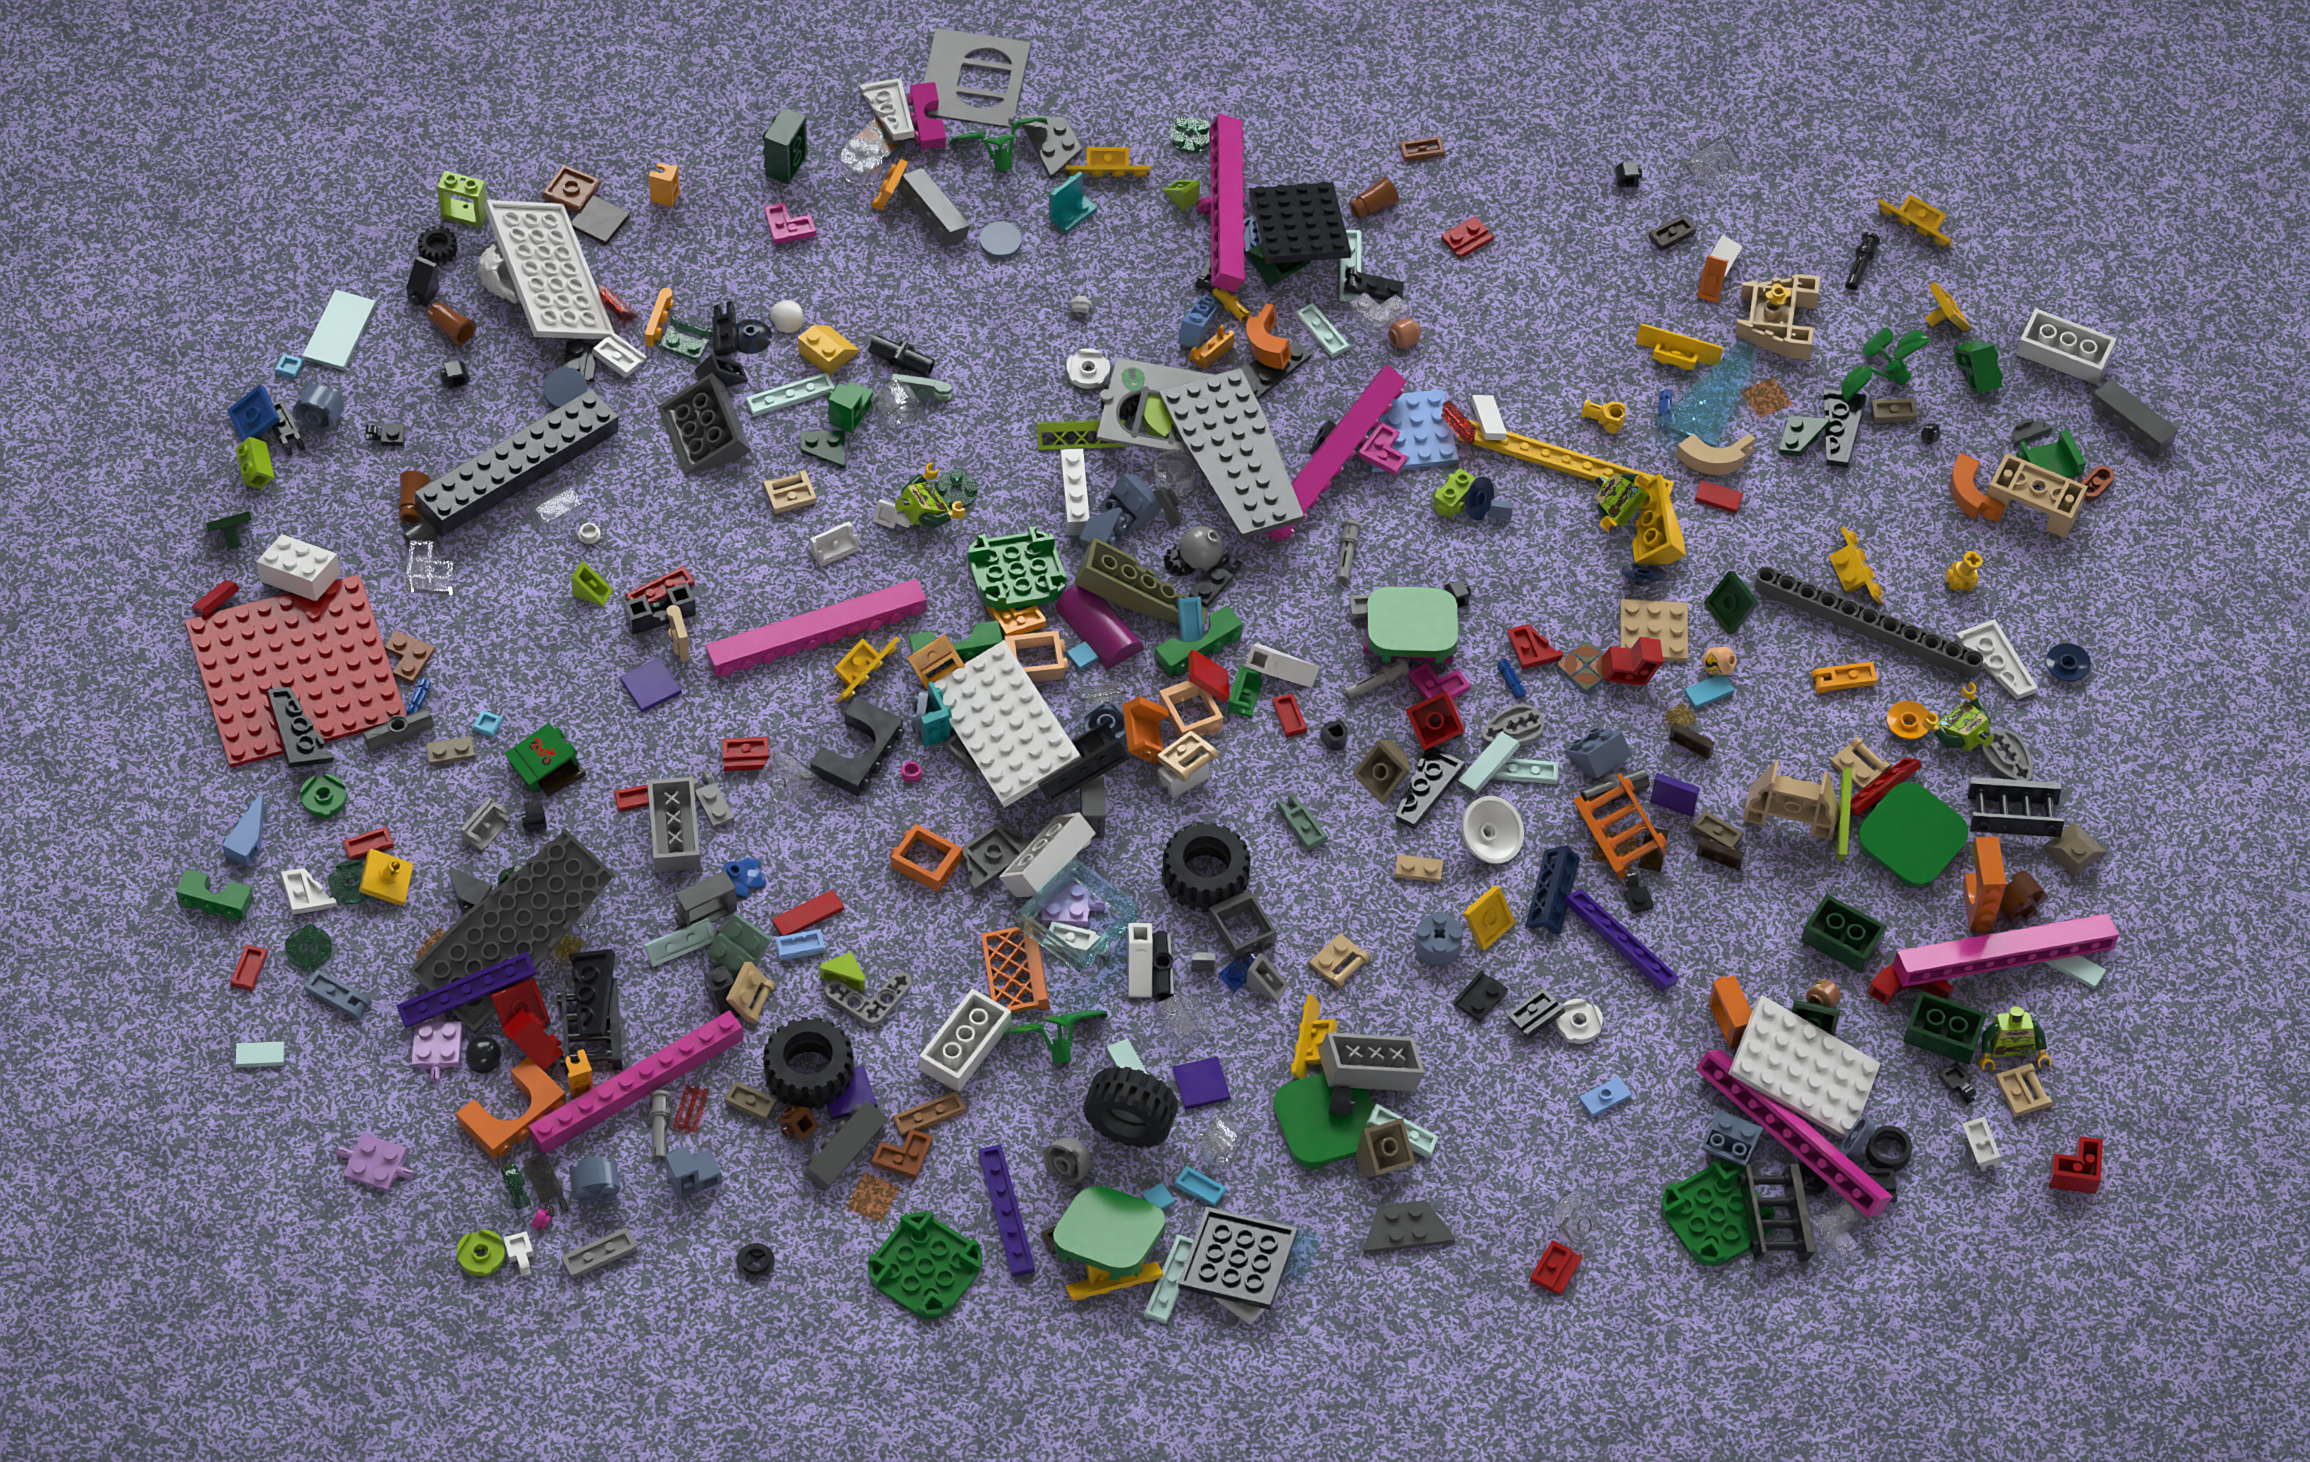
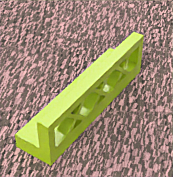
M1120 419L1122 424L1125 426V420ZM1101 420L1036 422L1038 450L1126 447V445L1107 441L1108 443H1100L1102 440H1098L1096 443H1089L1083 437L1089 431H1096L1098 433ZM1070 431L1079 436L1074 444H1067L1062 437ZM1077 431L1085 432L1082 435H1080ZM1042 432H1052L1057 439L1051 445H1042ZM1055 432H1063V433L1059 436V435H1057ZM1081 439L1085 442V444H1078V443L1080 442Z

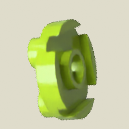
M480 1229L479 1232L472 1234L471 1232L467 1233L461 1238L457 1246L458 1263L470 1275L490 1276L503 1265L505 1260V1246L498 1234L487 1229ZM485 1249V1256L478 1257L477 1253H475Z

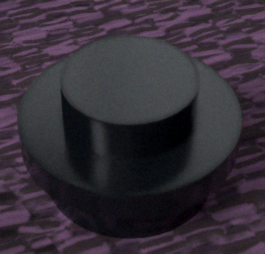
M1928 423L1924 426L1921 432V439L1926 444L1930 445L1939 439L1941 434L1939 425Z

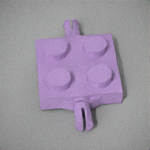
M1049 883L1048 890L1041 895L1040 900L1026 899V909H1040L1042 915L1041 925L1050 926L1053 921L1074 927H1088L1090 912H1104L1105 902H1091L1089 884Z
M445 1013L436 1016L433 1022L416 1024L414 1029L412 1066L430 1069L431 1082H435V1080L440 1082V1070L448 1067H460L463 1024L462 1021H444Z
M364 1133L361 1134L353 1150L339 1146L336 1152V1156L348 1159V1165L343 1174L345 1178L387 1192L398 1176L412 1181L415 1175L414 1170L403 1168V1160L407 1153L406 1147Z

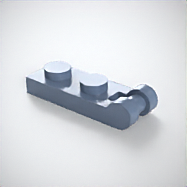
M319 969L315 971L304 985L306 992L343 1011L357 1021L363 1016V1010L365 1008L368 1009L372 1004V1000L368 996ZM353 1000L357 1002L355 1006L350 1004Z

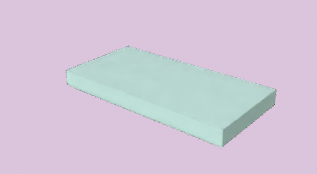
M335 290L303 354V360L344 371L371 317L376 301Z

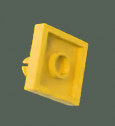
M1937 282L1928 286L1940 307L1925 316L1929 325L1933 328L1948 317L1963 332L1969 330L1971 327L1952 296Z
M370 848L367 852L359 892L396 905H404L414 863Z
M1495 885L1463 912L1477 946L1484 951L1516 923L1501 888Z

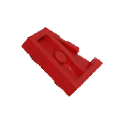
M1529 624L1507 629V636L1522 670L1563 659L1562 651H1556L1551 647L1549 641L1544 636L1539 635Z

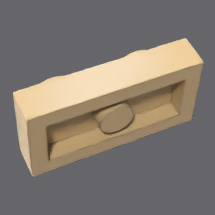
M1398 854L1395 877L1441 883L1443 860Z

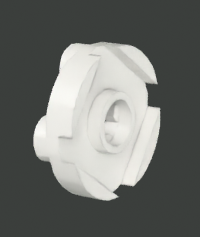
M1082 349L1078 351V354L1069 357L1066 368L1067 376L1073 385L1080 388H1098L1103 386L1109 378L1110 362L1098 350ZM1087 366H1091L1092 371H1085L1083 369H1086Z
M1572 999L1562 1005L1565 1013L1556 1019L1555 1024L1558 1033L1567 1042L1584 1044L1593 1041L1599 1036L1603 1024V1016L1596 1005L1593 1004L1592 1006L1583 999ZM1575 1018H1579L1581 1021H1585L1583 1025H1577L1574 1023Z

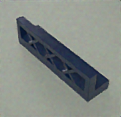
M1567 845L1547 849L1544 852L1525 925L1527 928L1534 929L1544 926L1552 934H1561L1567 905L1564 901L1571 894L1580 859ZM1557 856V858L1550 864L1551 857ZM1553 872L1552 877L1545 883L1546 878ZM1548 891L1547 897L1540 902L1541 897ZM1543 910L1541 919L1535 920L1536 916Z

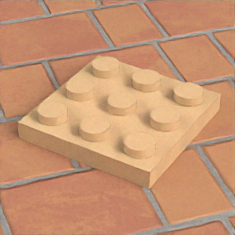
M1621 599L1620 647L1631 649L1639 637L1661 640L1663 661L1687 662L1688 603Z

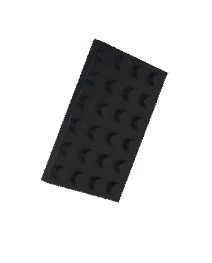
M1333 182L1249 188L1250 203L1265 264L1351 258V248Z

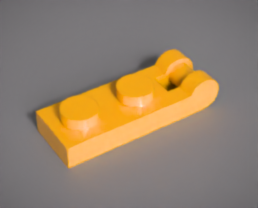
M663 288L659 292L645 331L646 346L654 347L656 340L660 341L662 337V323H667L669 314L667 310L673 307V292L670 288Z
M1873 661L1818 668L1811 672L1812 680L1816 682L1815 690L1817 694L1833 690L1877 685L1878 682ZM1830 677V680L1824 681V678Z

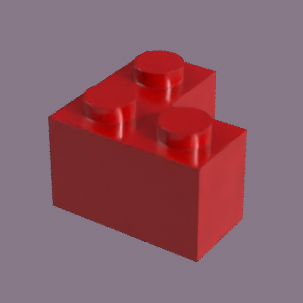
M1639 637L1631 649L1610 646L1601 658L1604 681L1632 685H1647L1664 662L1661 640L1650 637Z
M522 1009L502 1029L536 1065L545 1071L564 1053L559 1048L562 1043L553 1033L548 1036L543 1031L546 1026L532 1012L527 1014Z
M2080 1136L2075 1148V1156L2055 1153L2050 1165L2049 1188L2096 1194L2101 1181L2103 1139Z

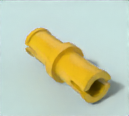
M1217 288L1213 290L1212 295L1224 305L1226 311H1230L1241 323L1245 321L1243 317L1249 318L1251 313L1239 303V299L1236 296H1232L1227 290L1219 288L1220 290Z

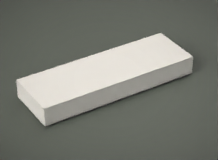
M1472 395L1471 403L1484 439L1506 440L1507 433L1494 396Z

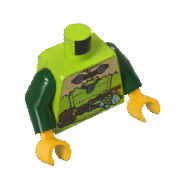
M933 462L926 465L924 474L917 475L901 490V496L895 502L896 510L904 512L911 523L925 525L930 528L939 527L951 521L953 517L962 519L965 516V508H962L961 501L955 502L952 506V511H950L931 482H926L927 479L934 480L938 476L939 469L931 472L934 466Z
M1624 473L1621 476L1613 474L1609 479L1604 475H1600L1595 480L1594 485L1600 489L1595 496L1599 502L1597 508L1601 520L1600 526L1607 533L1610 532V527L1612 525L1616 527L1617 523L1622 527L1625 526L1650 494L1645 491V484L1648 481L1651 482L1649 477L1644 474Z
M1973 682L1968 684L1971 692H1968L1964 686L1961 689V696L1969 699L1970 702L1965 700L1939 722L1938 716L1933 712H1930L1922 722L1923 727L1927 730L1932 729L1934 731L1933 734L1947 748L1971 751L1978 744L1988 747L1993 742V735L1990 734L1989 727L1990 718L1979 697L1976 698L1974 695L1976 685Z
M2018 1006L2012 1007L2010 1013L1996 1015L1994 1023H1991L1982 1034L1981 1053L1984 1054L1978 1062L1979 1067L1984 1071L1985 1064L1989 1062L1990 1071L1992 1072L1996 1066L1995 1062L1990 1059V1056L2034 1055L2036 1051L2039 1052L2036 1057L2038 1066L2041 1068L2040 1062L2046 1058L2050 1067L2052 1061L2045 1051L2047 1044L2044 1030L2037 1021L2031 1020L2030 1013L2024 1012Z

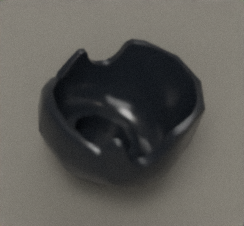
M487 1036L476 1037L467 1046L466 1063L472 1071L489 1073L499 1066L501 1047L495 1039Z

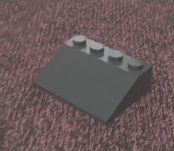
M712 373L658 406L685 475L733 462L752 451L725 384Z

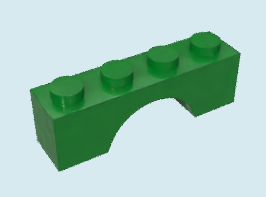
M1226 605L1209 615V632L1205 637L1194 642H1183L1171 638L1155 648L1154 660L1169 677L1175 674L1181 675L1189 667L1188 653L1192 649L1205 657L1212 652L1214 654L1218 653L1225 644L1229 642L1234 643L1240 639L1243 623Z
M998 620L975 624L973 633L967 639L960 642H951L961 660L970 661L1003 641ZM932 631L909 635L911 655L937 639ZM951 658L943 663V665H951L954 663V660Z

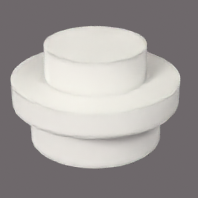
M1076 296L1075 299L1070 300V306L1073 312L1087 313L1089 308H1091V301L1087 300L1085 296Z
M593 523L583 524L578 531L579 540L585 544H594L601 536L600 529Z

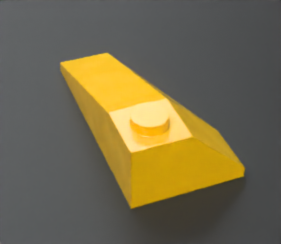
M1658 474L1650 478L1651 482L1648 481L1645 484V491L1650 495L1640 506L1639 519L1635 523L1637 534L1636 538H1633L1632 548L1634 561L1637 565L1671 564L1686 556L1683 535L1663 476Z

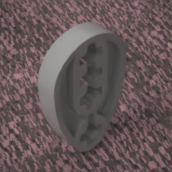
M1513 705L1495 715L1482 730V742L1489 746L1494 739L1491 736L1488 737V733L1496 734L1497 737L1503 732L1517 740L1520 747L1532 744L1543 733V716L1536 708L1530 705ZM1529 718H1532L1533 720H1537V721H1536V724H1533L1532 721H1531V722H1528V721H1529ZM1521 721L1523 724H1526V727L1518 726L1519 722ZM1509 725L1516 727V731L1508 729Z
M2005 729L1990 732L1993 735V740L1994 738L1997 741L2002 740L2001 747L2003 749L2007 748L2008 757H2014L2013 761L2010 759L2006 760L2005 751H1999L2000 744L1992 742L1990 746L1985 747L1982 745L1981 753L1986 763L2004 779L2031 781L2033 764L2028 748L2022 738L2016 733ZM2018 772H2020L2021 774H2026V777H2018Z

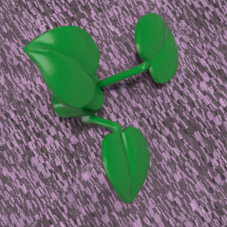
M1043 117L1024 118L1010 123L1012 125L1011 135L986 138V132H970L952 138L949 141V145H952L957 140L981 139V142H984L990 154L991 160L994 159L995 171L1012 169L1010 157L1013 156L1014 138H1017L1015 130L1024 124L1032 122H1042L1046 125L1048 122ZM1010 140L1007 152V148H1002V146ZM989 143L998 146V149L994 150L995 154L993 153Z
M1889 328L1880 329L1876 335L1872 336L1865 343L1863 354L1865 357L1870 358L1881 352L1889 362L1886 367L1887 374L1869 366H1866L1864 369L1860 366L1856 367L1847 374L1842 382L1841 392L1844 399L1848 402L1855 393L1861 390L1870 381L1872 372L1887 378L1889 381L1893 379L1899 386L1906 384L1911 378V373L1907 370V366L1902 359L1930 343L1931 340L1919 330L1908 332L1899 340L1898 348L1894 350V358L1896 360H1892L1884 348L1892 342L1893 332Z
M1084 1010L1073 1014L1042 1018L1043 1022L1057 1024L1058 1038L1052 1039L1053 1044H1051L1042 1024H1024L1004 1032L1002 1038L1012 1033H1041L1048 1050L1052 1052L1053 1063L1072 1061L1070 1047H1072L1075 1022L1097 1015L1107 1017L1108 1013L1104 1010ZM1062 1026L1065 1028L1069 1026L1067 1040L1062 1035Z

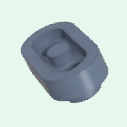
M923 690L919 691V695L915 694L914 708H917V711L912 713L911 727H915L916 732H921V717L925 716L928 711V691Z
M1866 1115L1859 1117L1842 1141L1839 1151L1850 1160L1857 1158L1868 1139L1875 1133V1121Z

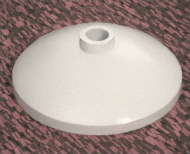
M1484 796L1473 801L1463 814L1461 830L1464 842L1470 852L1479 860L1490 864H1500L1509 861L1519 852L1523 844L1524 827L1519 813L1509 802L1496 796Z

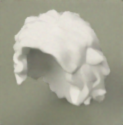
M492 244L478 258L477 275L489 292H493L502 299L507 298L512 303H516L520 299L501 249Z

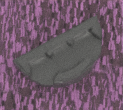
M2032 418L2022 420L2016 424L2012 432L2014 447L2020 445V442H2027L2050 433L2053 428L2046 422L2043 424L2039 421H2034Z
M1164 486L1156 488L1153 494L1173 526L1180 525L1182 515L1179 516L1177 506L1180 505L1176 494L1172 489H1166Z

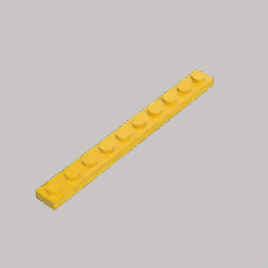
M1466 418L1458 440L1594 482L1600 475H1604L1607 479L1613 474L1621 476L1624 473L1644 474L1649 478L1654 477L1644 472L1506 431V440H1485L1479 423ZM1664 479L1668 494L1670 496L1674 487V482Z

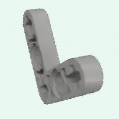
M905 972L895 973L872 1000L867 999L839 980L827 983L825 986V996L831 1003L865 1025L876 1027L885 1020L910 991L911 977ZM905 980V986L901 984V985L897 988V993H896L894 990H895L896 987H897V981L901 982V981ZM839 988L840 994H831V989L836 990ZM883 996L893 998V1002L890 1004H883L880 1000ZM857 1000L860 1002V1006L858 1008H850L848 1002ZM878 1006L880 1009L877 1011V1018L872 1017L869 1019L868 1013L874 1014Z

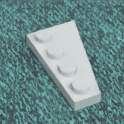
M901 78L859 85L860 92L894 141L915 137Z
M1995 619L1955 634L1954 639L1959 644L1976 650L1983 655L1982 666L2016 700L2037 693L2038 687Z

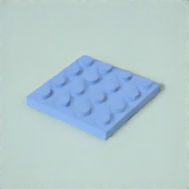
M1443 389L1403 393L1397 400L1394 398L1391 401L1392 408L1385 415L1381 414L1378 418L1380 422L1400 431L1399 438L1391 448L1408 456L1407 462L1402 469L1458 463V454ZM1369 429L1366 434L1370 437L1374 430ZM1370 463L1372 473L1384 471Z

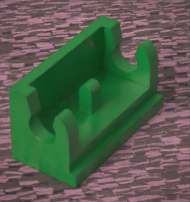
M1243 665L1239 666L1228 701L1229 713L1252 718L1263 683V679L1258 678L1261 676V672L1246 668Z

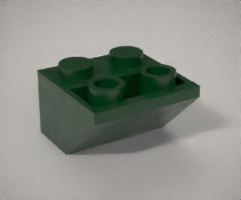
M1261 244L1247 251L1268 288L1311 263V261L1265 264Z

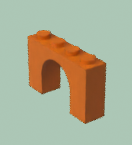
M1998 836L1975 837L1972 853L1976 873L1965 874L1962 882L1969 930L1976 931L1979 934H1985L1993 930L2006 887Z
M529 1057L510 1070L511 1081L531 1100V1105L524 1115L514 1120H499L491 1116L475 1099L456 1112L457 1124L494 1160L499 1156H506L512 1146L518 1141L520 1143L525 1141L529 1136V1125L567 1103L566 1092Z

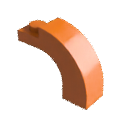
M1266 303L1257 317L1249 316L1246 332L1250 351L1262 364L1284 369L1292 355L1289 339L1269 334L1277 322L1274 305Z
M1960 453L1954 464L1950 480V490L1955 503L1964 513L1974 519L1980 513L1987 520L1999 522L2003 516L2005 504L1978 491L1973 480L1978 473L1980 461Z

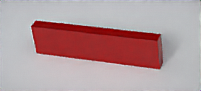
M1903 758L1851 798L1850 814L1858 816L1892 788L1922 767L1920 761Z

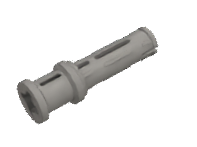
M1352 519L1342 522L1343 533L1339 538L1341 552L1335 577L1336 582L1349 583L1354 549L1359 544L1357 537L1358 532L1361 530V523Z
M1399 657L1396 662L1388 666H1381L1375 674L1345 687L1343 692L1348 700L1352 701L1385 683L1390 685L1395 679L1403 675L1408 676L1409 667L1406 661Z
M655 1090L650 1093L652 1110L649 1112V1117L653 1123L651 1159L653 1161H661V1157H663V1161H666L667 1121L671 1117V1113L668 1110V1102L671 1099V1093L665 1090Z

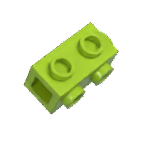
M248 437L236 448L243 484L260 489L275 478L266 442Z
M1461 468L1454 474L1451 473L1446 479L1445 485L1442 488H1438L1433 494V508L1439 515H1446L1449 518H1452L1455 513L1460 514L1465 507L1469 487L1476 478Z

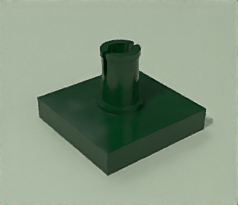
M250 511L205 523L203 526L206 533L216 530L223 531L228 550L242 546L236 529L238 524L248 522L252 518Z
M1728 571L1704 601V604L1728 634H1733L1748 618L1759 602L1734 571Z

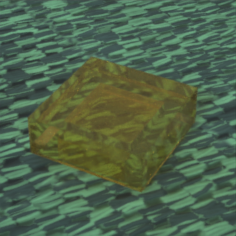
M1682 702L1664 715L1672 725L1677 722L1688 726L1696 720V716Z
M564 936L558 943L555 957L570 960L569 954L581 952L584 940L582 938Z

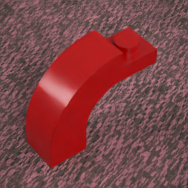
M1889 965L1880 971L1870 983L1868 995L1888 1006L1894 996L1901 990L1917 988L1949 1000L1954 986L1950 985L1947 980H1939L1902 987L1893 966Z

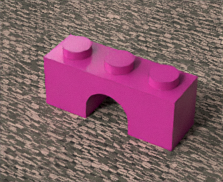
M929 82L910 85V93H907L906 97L908 106H912L913 112H910L912 125L916 126V131H914L915 143H919L920 150L945 147L946 134L943 119L932 120L925 115L930 111L938 110L939 98L936 83Z

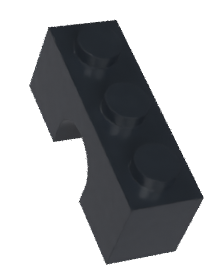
M688 583L666 589L667 594L665 598L657 603H648L645 596L624 602L625 619L632 635L669 624L667 608L671 605H676L680 608L683 619L696 615L695 598Z

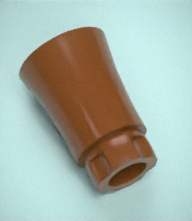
M1384 176L1376 184L1349 202L1352 213L1358 219H1361L1366 215L1369 216L1378 210L1398 203L1399 195L1390 179Z
M435 302L427 311V318L433 322L434 326L446 334L456 346L463 345L474 336L476 331L475 321L464 317L449 306Z
M405 471L400 474L399 518L401 521L417 523L421 519V515L415 510V492L430 484L431 479L427 474L419 471Z

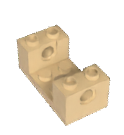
M2006 453L1990 483L1987 496L2005 504L2004 513L2012 499L2050 515L2046 531L2066 539L2082 508L2088 486ZM2039 485L2044 490L2037 491L2033 488V486Z

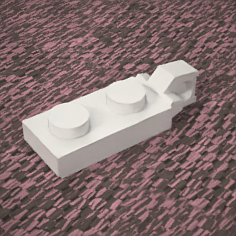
M1053 921L1050 924L1045 939V945L1088 956H1096V953L1109 956L1111 950V942L1102 940L1101 936L1096 935V932Z

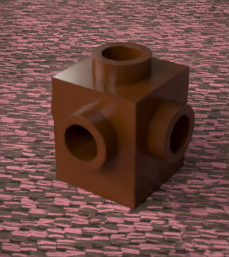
M795 1105L787 1107L782 1112V1116L776 1120L781 1127V1133L787 1139L803 1141L819 1127L812 1112L807 1107Z

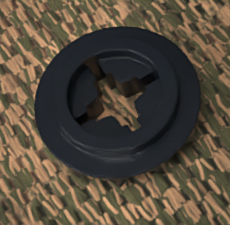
M1174 545L1172 549H1167L1164 556L1165 568L1177 576L1192 574L1196 569L1192 568L1188 563L1185 562L1184 565L1181 560H1178V554L1181 556L1180 550L1182 548L1181 546L1177 547Z
M1804 1162L1800 1163L1799 1168L1805 1197L1814 1195L1816 1198L1818 1194L1825 1192L1828 1183ZM1815 1175V1184L1811 1182L1808 1184H1804L1806 1180L1805 1176L1810 1178L1811 1176Z
M751 1243L739 1251L736 1264L740 1273L742 1272L747 1278L754 1277L758 1280L759 1277H767L768 1273L773 1270L775 1256L768 1246L760 1243ZM751 1256L755 1259L762 1258L760 1260L761 1267L756 1264L750 1265L752 1263Z

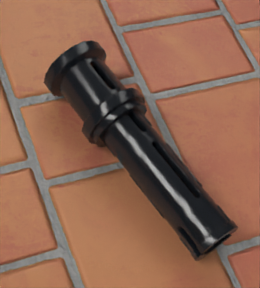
M1864 232L1862 234V242L1855 252L1857 257L1845 282L1846 288L1854 291L1858 289L1868 261L1874 258L1875 247L1880 243V238L1875 233Z

